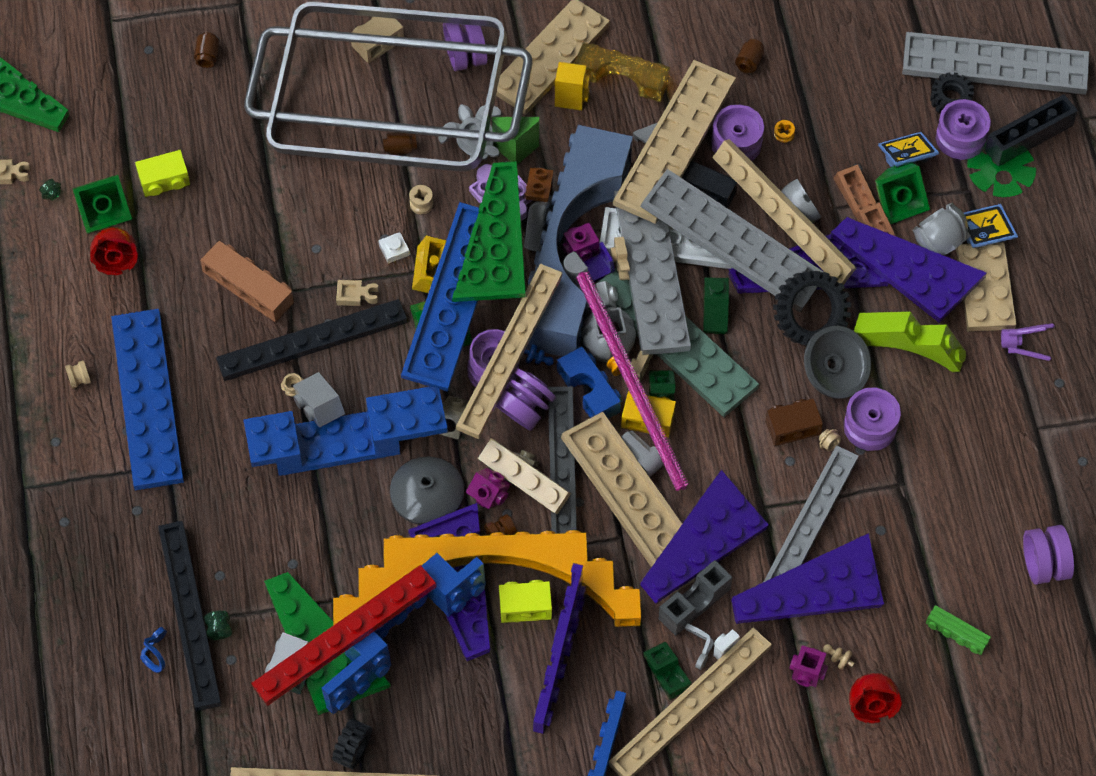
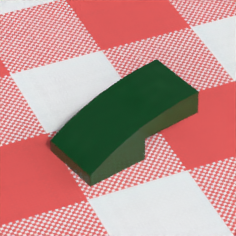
M666 641L643 652L648 665L669 700L681 695L692 685L679 666L678 658Z

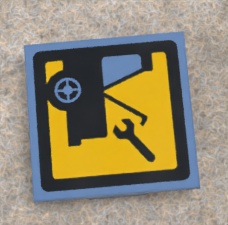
M922 132L878 143L880 149L885 153L887 163L891 167L932 158L939 154Z
M1001 204L964 212L968 224V233L970 234L966 241L968 244H971L972 248L1018 238Z

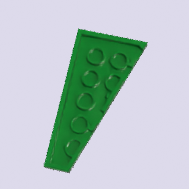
M0 57V112L60 132L69 116L68 109L49 94L43 93L32 81L29 82L23 77L22 73Z
M517 161L493 163L465 253L464 263L459 273L458 283L452 296V302L526 297Z
M288 572L264 581L286 634L311 642L333 626V621ZM345 652L305 681L318 715L329 711L326 708L322 687L352 662L345 655ZM384 676L381 678L377 677L370 683V687L363 694L358 693L351 699V702L390 688V683Z

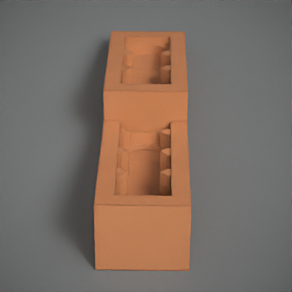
M858 164L837 172L834 181L858 222L895 236L880 202L876 203Z

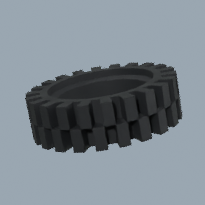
M803 271V273L794 274L793 278L786 279V284L779 287L781 292L775 296V299L778 300L777 305L773 304V310H777V315H774V318L779 320L780 324L777 325L779 330H783V335L791 338L790 341L807 346L812 336L823 328L830 326L847 327L848 322L845 320L851 316V312H847V307H851V302H847L846 298L850 296L848 292L843 291L845 286L842 283H838V279L835 276H829V273L820 271ZM809 286H817L824 290L829 296L832 305L828 322L822 328L815 331L803 329L793 315L794 299L802 289Z

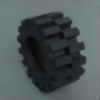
M949 72L946 73L945 77L943 74L940 75L939 80L936 78L932 87L930 101H932L931 105L933 108L936 107L938 113L947 104L955 100L966 99L972 101L974 87L970 85L971 81L969 79L965 81L966 76L961 75L959 78L957 77L958 73L954 72V76H951ZM948 90H953L958 92L961 95V97L958 99H950L947 98L943 93Z
M350 719L346 723L345 728H343L341 736L339 735L337 739L338 742L335 744L332 760L353 770L357 763L360 762L361 756L364 755L365 748L368 747L367 743L371 738L372 727L356 719Z

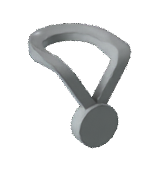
M686 624L685 629L706 640L702 654L699 656L695 668L702 670L707 662L708 653L714 646V641L704 631Z

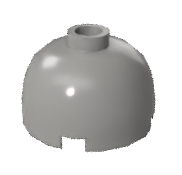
M798 179L791 181L782 189L781 192L812 223L821 218V215Z

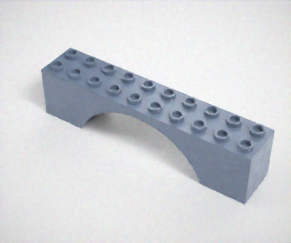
M582 125L577 126L576 133H571L569 140L570 152H566L564 156V172L560 171L557 182L559 189L558 192L554 191L553 210L548 211L546 218L547 230L542 232L540 239L541 251L537 250L534 260L536 267L535 271L530 272L528 285L540 264L562 272V279L526 349H530L535 344L537 345L536 351L543 350L545 353L563 357L580 347L582 340L581 331L588 315V302L583 291L565 273L558 257V248L563 239V233L567 232L579 217L599 205L614 200V191H619L630 169L633 136Z

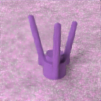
M1051 323L1019 329H1002V348H1008V353H1017L1050 361V356L1017 348V345H1022V334L1046 331L1047 329L1054 328L1055 325Z

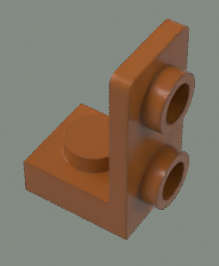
M530 168L525 192L526 200L549 201V195H552L554 170Z

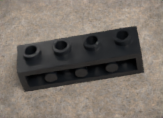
M1063 94L989 134L985 151L999 167L1072 127L1078 110L1066 95Z

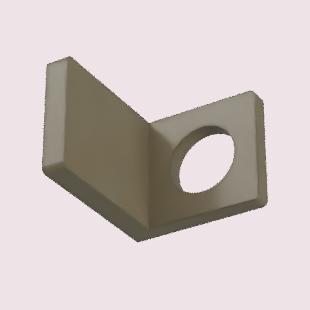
M448 396L442 404L445 419H452L457 425L469 401L459 397ZM455 429L454 431H448V433L439 435L459 439L461 432Z

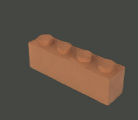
M218 241L200 260L202 271L275 323L294 303L292 289L286 283H280L275 280L269 271L265 269L262 271L250 258L242 257L229 244L225 245Z

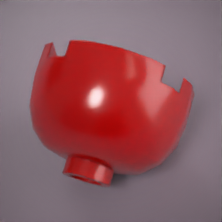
M118 227L103 229L95 235L91 242L90 261L96 265V269L99 272L107 275L123 274L121 270L128 268L131 270L137 263V244L134 237L124 229Z
M881 673L866 674L858 678L853 683L849 693V703L854 717L865 723L881 722L879 718L887 715L890 719L900 711L902 705L896 683Z

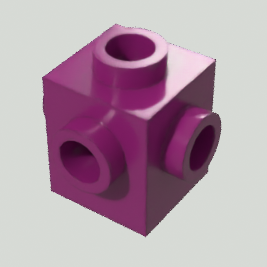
M587 223L580 227H572L563 233L561 247L565 256L574 251L582 261H586L599 253L600 241L591 225Z
M485 468L476 472L466 493L476 499L477 504L490 509L505 502L508 497L507 490L511 484L504 480L502 474Z
M802 645L799 655L794 654L789 669L793 670L792 680L805 687H816L819 679L824 680L828 665L824 664L826 653Z

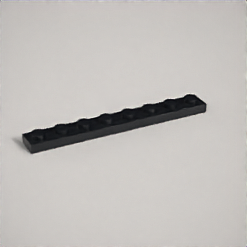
M397 299L218 356L216 360L225 382L406 324L407 317L400 300Z
M183 520L160 525L158 528L195 709L197 712L221 706Z

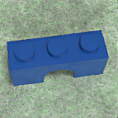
M581 346L557 359V372L568 387L584 384L593 389L590 393L583 396V409L590 418L601 412H604L608 419L620 413L621 395L616 389L613 390L605 372L598 370L596 361L591 353H586Z

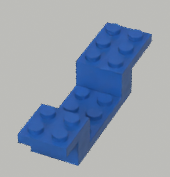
M430 386L366 398L367 412L340 416L321 427L314 421L295 424L293 411L243 419L251 466L257 467L276 463L278 475L282 476L400 455L399 441L448 433L440 390Z
M438 553L422 565L436 582V588L345 651V655L352 662L322 687L326 708L333 715L338 710L342 711L347 708L351 699L358 693L363 694L370 687L371 682L377 677H383L389 671L391 661L388 645L382 639L395 624H401L407 618L408 613L414 608H420L426 602L427 597L449 617L454 612L461 611L471 597H476L482 593L486 580L484 563L478 557L473 559L459 572L454 570Z

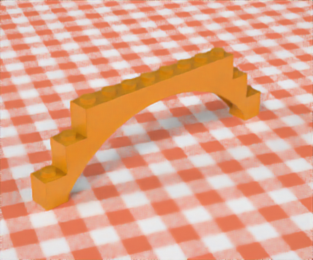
M570 530L560 534H556L553 531H543L540 534L517 532L515 535L495 532L490 534V536H480L477 533H468L465 536L457 537L453 534H442L440 537L416 535L414 538H404L400 535L390 536L388 539H384V567L379 568L378 565H366L364 568H359V597L344 594L340 595L339 598H333V625H335L419 565L422 566L436 553L452 568L467 565L478 557L483 563L511 564L532 568L553 575L571 584L572 565L575 563L583 565L582 585L586 586L585 594L597 602L614 619L615 627L640 626L641 622L640 589L622 586L614 590L613 561H607L605 558L587 561L586 533H581L578 530Z

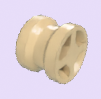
M417 185L410 190L411 210L420 215L429 213L433 208L431 189L425 185Z
M84 360L79 361L74 366L70 364L65 366L72 389L77 388L82 383L86 385L91 383Z

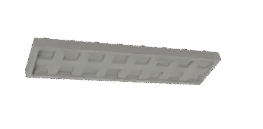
M906 32L902 74L939 78L942 74L945 77L946 73L949 72L951 76H954L955 72L958 73L957 77L960 78L961 75L966 76L965 81L969 79L971 82L1086 95L1089 52Z
M669 169L665 171L640 206L775 296L780 294L779 287L786 284L785 280L793 278L794 274L803 273V271L823 272ZM809 286L802 289L794 299L793 308L801 312L817 289V286Z
M614 191V198L617 195L618 191ZM616 207L621 237H624L628 254L627 260L630 266V271H628L629 285L642 355L690 351L691 343L668 225L658 219L656 224Z

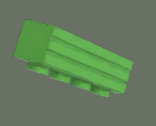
M936 605L926 621V624L931 629L940 631L945 637L952 638L957 644L966 646L975 654L982 655L991 639L989 635Z

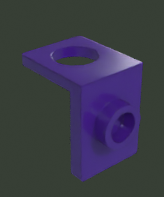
M603 242L599 243L601 253L584 261L591 275L589 277H592L590 280H593L592 282L594 283L615 272L613 259Z

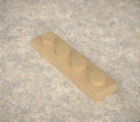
M493 438L489 440L478 457L484 464L502 474L508 481L556 514L559 513L571 495L565 488Z

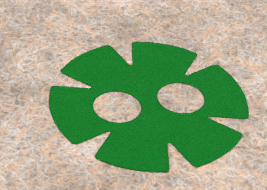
M1029 151L1022 153L999 167L992 161L988 153L985 154L983 152L968 159L967 162L968 168L981 169L969 175L972 182L983 192H986L994 184L993 196L1012 197L1021 194L1023 191L1017 181L1030 187L1036 176V168L1022 166L1034 161ZM999 171H1007L1012 175V181L1009 184H1000L996 180V174Z

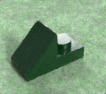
M649 370V396L667 397L674 401L675 379L673 370Z

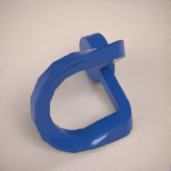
M163 627L158 628L152 637L144 639L145 648L140 655L141 661L156 673L161 672L165 668V661L162 655L153 647L155 643L161 641L166 635L167 631ZM149 650L159 660V666L155 665L145 655Z

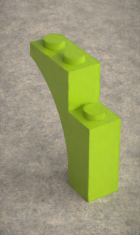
M911 312L859 313L854 332L863 339L866 346L891 347L910 351L939 363L951 372H960L962 363L966 359V351L947 325H920Z

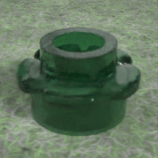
M54 179L47 180L39 189L42 198L50 199L51 201L58 198L61 194V183L56 182Z

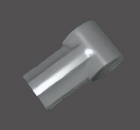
M627 431L621 437L649 477L664 466L656 447L647 445L636 433Z

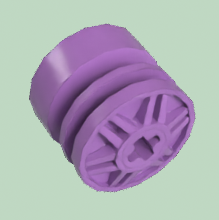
M499 329L486 330L479 333L473 339L469 350L467 371L468 378L475 387H477L505 331ZM512 374L511 379L516 381V377ZM507 384L505 390H508V389L510 388V386H509L508 384Z
M515 368L513 375L519 381L516 382L510 378L508 385L512 390L511 392L504 390L496 407L515 422L532 431L541 419L534 408L537 406L547 410L549 407L541 400L542 397L553 402L556 396L540 379L529 372Z

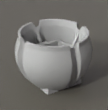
M953 202L947 204L945 210L942 207L919 223L920 228L916 226L912 230L919 246L941 255H946L955 250L970 237L966 217L962 210L955 206Z
M608 306L604 312L608 311L606 314H609L607 317L610 316L609 319H612L610 322L619 323L620 331L616 335H619L617 338L621 339L618 341L622 340L620 342L623 343L621 346L624 345V351H627L624 354H629L636 340L634 322L625 311L621 310V307ZM591 312L585 319L581 331L583 345L586 351L592 354L594 359L607 363L613 355L603 334H599L598 323Z

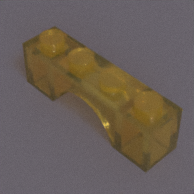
M583 42L574 63L586 66V75H590V82L596 83L600 78L610 74L625 75L635 82L639 96L661 102L669 82L670 67L661 63L646 61L640 57L622 54L616 50L601 48L596 44Z

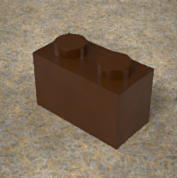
M814 398L809 400L800 399L793 404L785 406L776 405L767 410L765 422L774 446L821 435L823 422Z

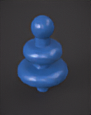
M535 344L529 350L525 349L524 351L527 354V363H531L535 359L537 365L545 362L546 365L550 366L554 362L552 357L544 356L545 352L543 350L536 352L537 345Z

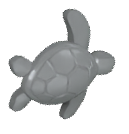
M461 104L458 109V116L462 123L448 122L443 127L480 131L485 105L480 107L476 116L473 117L472 110L468 106ZM494 106L492 117H501L502 111ZM491 125L489 127V132H492ZM438 136L441 144L446 143L451 138ZM456 138L459 147L466 154L470 155L471 158L476 151L478 140ZM494 141L486 142L482 160L487 159L489 156L498 157L500 155L499 150L493 146Z

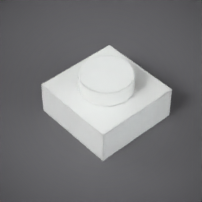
M400 232L378 240L379 247L388 264L410 255V251Z
M606 281L596 283L598 296L600 295L599 298H602L600 301H603V306H606L604 309H607L608 306L616 307L615 301L618 300V295L615 287H612Z
M733 629L727 635L721 634L714 642L713 656L719 660L739 641L740 636Z

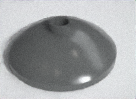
M830 326L819 330L809 340L804 354V367L809 381L816 390L827 397L841 399L853 396L864 387L870 375L871 359L865 342L856 332L843 326ZM828 360L831 362V368L828 366Z
M419 457L406 462L396 471L390 485V497L395 510L400 516L411 523L422 525L457 511L463 502L464 483L458 470L449 462L437 457ZM424 481L431 482L429 485L422 484Z

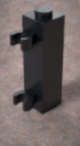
M693 161L690 162L682 176V179L726 208L729 207L737 192V182L733 178Z

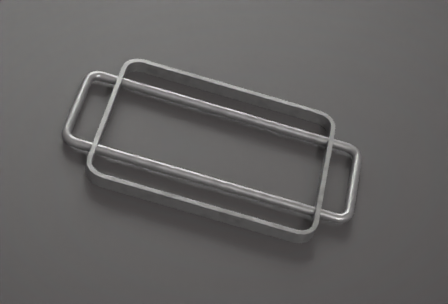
M306 2L295 10L290 27L273 26L261 33L245 96L244 108L246 113L252 118L269 120L266 133L267 139L271 146L282 154L461 172L470 171L481 163L487 141L507 142L518 134L532 70V56L526 49L506 46L507 33L502 23L497 18L489 16ZM311 12L487 26L497 28L500 31L498 45L304 29L300 28V24L307 14ZM275 35L288 36L271 111L257 110L253 107L268 40ZM297 37L495 55L480 131L280 112ZM504 55L521 57L523 59V67L510 129L505 133L489 132ZM278 121L473 139L478 140L474 155L466 161L459 162L285 145L275 142V133Z

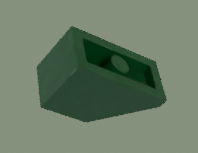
M705 277L703 289V332L706 334H727L729 278Z

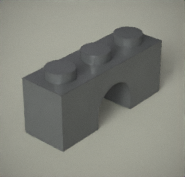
M714 560L696 575L694 584L684 594L681 595L677 591L659 607L658 619L677 636L685 629L686 624H691L731 589L732 576Z

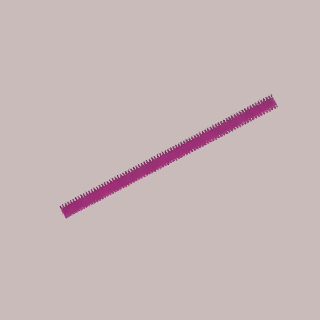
M581 272L576 279L605 337L637 409H639L638 411L676 491L684 490L689 484H685L688 480L684 481L686 479L683 478L685 475H682L684 472L680 473L682 469L679 470L681 468L678 467L680 464H677L679 461L675 462L677 458L674 459L676 457L673 456L675 453H672L673 450L670 451L672 449L669 448L671 445H668L670 442L666 443L668 439L665 440L667 438L664 437L666 434H663L664 431L661 432L663 430L660 429L662 426H659L661 423L657 424L659 420L656 421L658 418H655L657 415L653 416L655 412L652 413L654 411L651 410L653 407L650 408L652 404L648 405L651 402H647L649 401V399L646 400L648 396L644 397L647 393L643 394L646 391L642 392L644 388H642L643 385L639 386L642 383H639V377L636 378L638 376L635 375L637 372L633 373L635 369L632 370L634 367H631L633 364L629 365L632 362H628L631 360L627 359L629 358L627 356L628 353L624 354L627 351H624V345L621 346L623 344L620 343L622 340L618 341L621 338H617L619 336L616 335L618 332L613 330L615 327H613L614 324L611 325L613 323L610 322L612 319H609L610 316L607 317L609 315L606 314L608 311L604 312L607 310L603 309L606 306H603V301H600L602 299L599 298L600 295L597 296L599 293H596L598 292L596 290L597 287L594 288L596 285H593V280H590L592 278L589 277L591 276L590 272Z

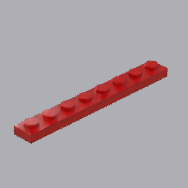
M419 565L251 683L252 687L265 704L269 706L436 588V582Z

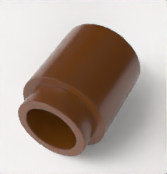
M205 32L197 36L194 59L199 67L211 68L217 61L220 41L213 33Z
M750 39L743 44L735 60V64L741 72L753 73L756 71L764 55V45L756 39Z
M392 132L386 133V138L382 139L384 152H389V155L412 153V150H417L415 134Z

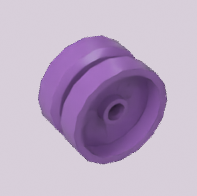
M443 23L445 41L485 44L480 26L461 24L460 27L459 24ZM447 50L455 72L467 69L469 60L475 67L487 64V54Z
M955 100L947 104L940 114L935 137L937 146L944 154L954 159L965 160L979 155L985 148L990 128L989 113L982 105L971 100Z
M730 105L721 109L713 122L711 138L713 152H717L724 140L730 139L753 161L760 154L764 134L763 119L757 111L744 105Z
M865 388L856 392L849 400L844 419V432L848 440L856 447L867 451H875L887 447L894 440L901 416L899 403L893 395L883 389Z
M1063 525L1047 527L1045 533L1040 528L1026 530L1023 536V549L1026 567L1034 584L1048 583L1052 576L1056 581L1072 579L1074 574V558L1069 535Z

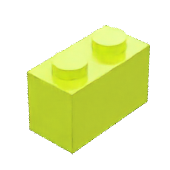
M181 150L135 162L145 197L157 196L162 192L173 189L178 190L190 185Z
M532 580L529 583L520 584L512 581L499 585L501 623L552 619L549 581Z

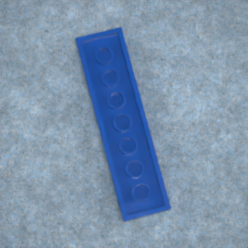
M459 202L401 373L402 379L426 386H433L447 392L449 390L478 300L452 302V296L458 283L459 273L464 263L465 253L479 213V207Z
M159 309L111 316L134 490L184 483Z

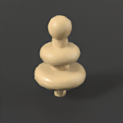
M828 644L823 647L824 653L832 655V662L840 661L838 665L840 670L844 669L847 664L851 667L855 664L850 660L852 651L848 650L845 654H842L843 649L840 647L836 650L832 649V646Z

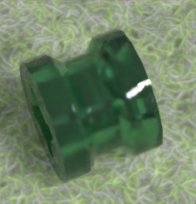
M213 611L205 615L204 619L205 624L208 625L207 637L209 639L220 640L232 635V628L228 624L230 620L229 612Z

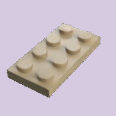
M1004 242L972 248L971 244H961L956 248L957 260L987 273L986 277L963 299L967 332L1015 329L1016 319Z

